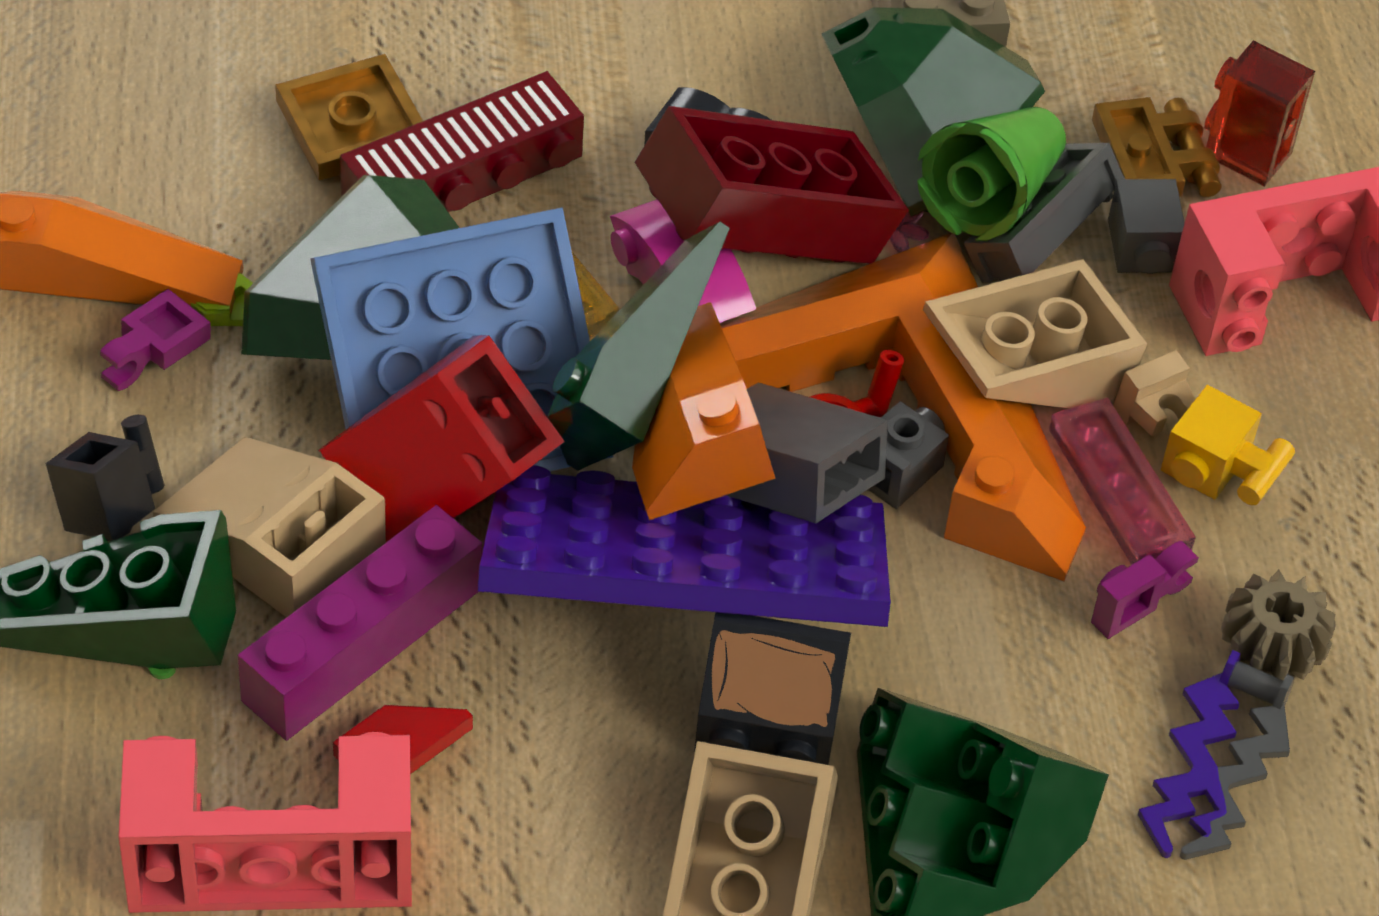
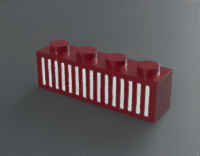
M548 71L341 154V197L363 175L423 179L448 212L463 209L472 202L503 189L513 188L522 181L553 168L563 167L571 161L582 157L584 114Z

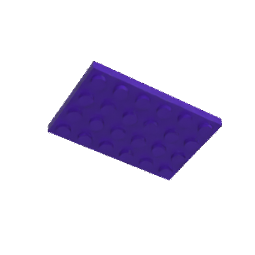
M533 465L495 493L479 565L478 591L888 627L891 599L883 503H875L869 497L860 494L818 523H813L724 495L649 520L636 481L615 480L613 475L595 470L582 471L576 476L551 474L544 467Z

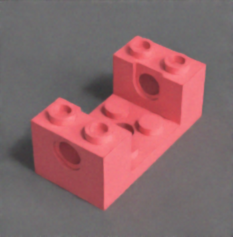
M1379 167L1189 204L1169 287L1205 356L1228 351L1241 352L1252 346L1261 345L1268 323L1265 316L1267 305L1272 298V290L1278 289L1279 282L1312 275L1323 276L1332 271L1342 269L1371 322L1379 320Z
M368 732L360 736H339L337 809H319L311 805H296L285 810H246L241 807L226 806L214 811H203L201 793H197L198 759L196 739L153 736L146 740L123 741L119 844L129 913L412 907L410 735H388L382 732Z

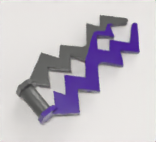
M1232 650L1222 673L1183 689V696L1200 721L1170 729L1169 736L1191 768V771L1154 780L1152 786L1165 802L1141 808L1138 811L1140 820L1162 857L1169 858L1173 851V846L1163 822L1191 817L1189 824L1202 837L1182 847L1180 853L1182 859L1187 860L1230 849L1232 843L1224 830L1243 828L1246 821L1229 790L1266 779L1268 773L1262 762L1263 758L1289 756L1290 747L1285 705L1294 683L1293 676L1286 674L1284 680H1281L1240 662V653ZM1229 686L1272 704L1273 706L1251 708L1249 715L1263 735L1230 742L1228 748L1239 765L1218 767L1205 745L1236 737V730L1222 711L1236 710L1240 705L1230 691ZM1205 795L1215 811L1192 817L1195 815L1196 810L1190 798Z

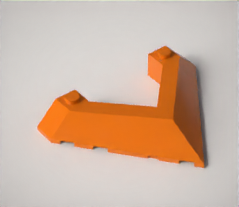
M949 233L756 307L754 311L720 323L746 389L759 382L776 388L786 386L787 391L793 392L834 380L835 372L865 364L868 370L876 368L880 353L884 350H894L904 357V364L899 376L900 381H907L918 400L917 409L919 407H926L934 411L942 420L945 432L949 434L947 452L955 464L954 475L958 481L952 492L944 539L1065 581L1084 537L1086 526L1032 405L1029 403L985 398L923 311L926 301L978 287L954 233Z

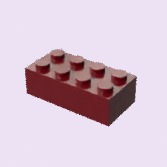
M668 106L634 162L647 181L651 194L661 203L674 223L678 236L683 241L720 221L730 228L722 248L739 250L744 253L762 252L786 255L791 258L810 257L829 259L838 263L848 261L871 264L875 262L909 211L855 132L849 130Z

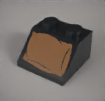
M715 612L698 712L694 752L697 741L829 765L851 633L753 615Z

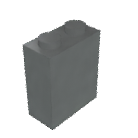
M759 382L747 389L760 424L776 479L727 494V496L818 523L885 479L888 420Z

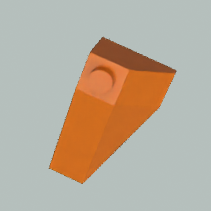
M26 191L0 192V289L142 305L169 289L190 306L191 303L196 304V302L230 306V313L232 312L236 298L234 289L238 273L242 274L244 269L243 260L79 197Z
M711 302L698 306L643 442L636 444L634 447L632 469L649 520L776 479L756 413Z

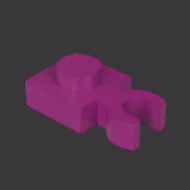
M1178 541L1167 547L1156 559L1149 554L1129 567L1125 565L1115 567L1098 584V596L1091 623L1107 639H1110L1155 611L1161 597L1166 594H1176L1192 583L1193 577L1186 569L1196 564L1199 557L1183 541Z

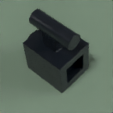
M132 415L121 422L125 439L88 432L46 463L65 531L90 537L103 534L107 541H113L129 534L135 524L155 510L152 494L161 491L165 484L145 415Z

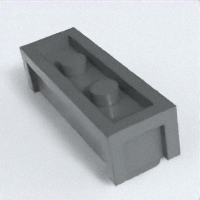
M1110 143L1066 144L1061 157L1015 226L1006 233L987 241L976 240L978 236L971 235L964 242L982 283H991L994 279L1003 281L1033 273L1102 202H1109L1113 198L1112 192L1115 190L1117 179L1125 178Z

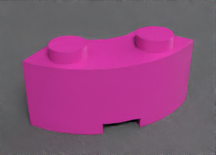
M657 199L610 216L614 231L611 233L613 252L622 266H626L628 274L638 278L643 285L684 242L678 236L674 223ZM723 248L720 251L698 305L711 302L720 323L756 310L752 294L739 263L731 249Z

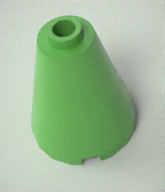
M1030 107L949 124L935 132L921 148L918 161L922 159V177L917 180L918 190L929 213L947 231L956 235L964 232L978 236L976 240L987 241L1006 233L1020 220L1064 152L1066 146L1064 127L1060 120L1049 110L1041 107Z

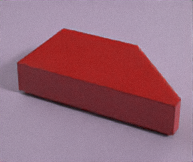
M384 705L342 736H360L368 732H382L388 735H410V774H412L473 729V715L467 709ZM339 738L333 742V756L338 761Z

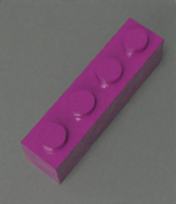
M435 505L237 655L241 701L285 741H288L479 592L478 578L482 556V542L439 506Z

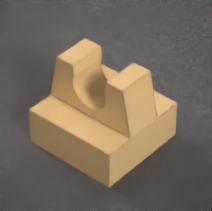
M1175 350L1125 371L1113 404V409L1125 425L1137 422L1151 436L1162 432L1167 420L1163 409L1168 408L1172 410L1180 420L1195 401V397L1186 380L1190 367L1178 351Z

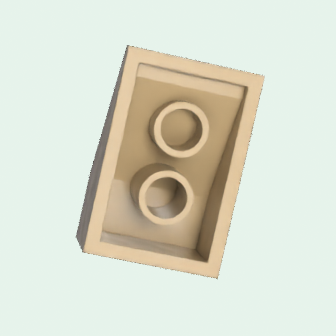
M1084 259L925 302L923 309L985 398L1076 410L1115 399L1125 371L1140 365L1147 346L1146 341Z
M697 741L663 916H810L838 776L835 767Z

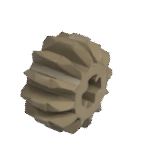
M1279 569L1270 577L1269 581L1253 573L1249 581L1245 583L1244 588H1236L1235 592L1229 597L1225 609L1227 614H1225L1221 626L1222 640L1231 643L1229 651L1239 652L1240 661L1248 660L1250 662L1249 666L1261 671H1270L1274 677L1281 680L1285 678L1288 672L1304 680L1307 674L1312 671L1313 666L1321 665L1322 661L1329 654L1332 646L1330 639L1336 627V614L1326 609V592L1307 591L1306 576L1296 583L1285 580Z

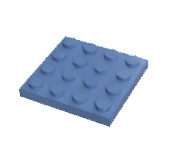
M563 207L310 258L346 429L472 336L489 335L545 415L548 416L557 395L552 390L558 372L569 359L575 358L590 342ZM560 446L534 464L544 467L549 471L571 467L567 465Z

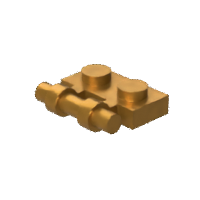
M1151 97L1095 104L1092 116L1093 125L1100 142L1110 143L1125 179H1176L1179 197H1182L1185 178L1190 183L1196 184L1199 194L1203 197L1214 196L1221 190L1222 184L1218 177L1220 171L1219 162L1213 150L1206 148L1201 137L1204 133V128L1196 112L1189 110L1183 98L1169 100L1164 106V113L1156 112ZM1169 141L1173 145L1179 146L1181 150L1173 151Z

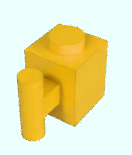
M1207 384L1171 430L1160 471L1175 478L1180 484L1193 488L1214 500L1233 475H1236L1244 480L1237 489L1239 498L1248 505H1257L1293 458L1295 448L1289 441L1282 438H1276L1266 451L1253 445L1262 413Z

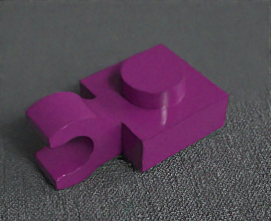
M165 290L121 319L122 337L111 340L100 350V356L111 364L110 367L101 372V378L117 391L128 388L138 379L150 360L163 370L167 369L211 339V322L171 290Z

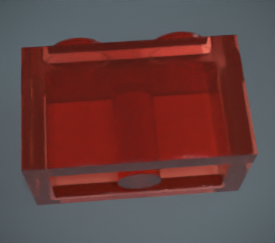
M1254 40L1238 59L1229 57L1221 67L1215 80L1214 87L1220 90L1218 100L1209 111L1204 124V129L1210 132L1206 148L1213 150L1219 164L1265 187L1293 152L1315 71Z

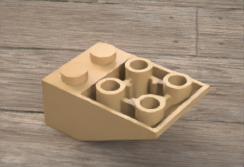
M248 437L242 438L153 511V517L161 514L221 510L227 521L233 578L286 618L386 543L385 498L336 462Z

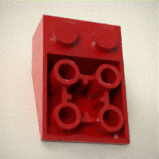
M489 335L472 336L318 451L325 460L336 462L385 498V538L387 542L435 505L439 506L452 518H455L516 479L565 441Z

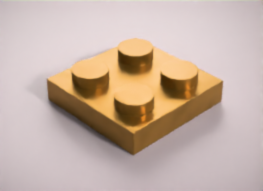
M386 54L275 84L276 102L319 181L340 175L341 154L423 121Z

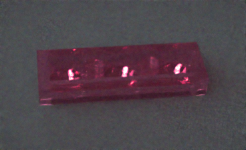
M1108 397L1052 414L1049 426L1050 433L1131 565L1149 554L1156 559L1167 547L1178 541H1183L1193 550L1196 539L1194 533Z

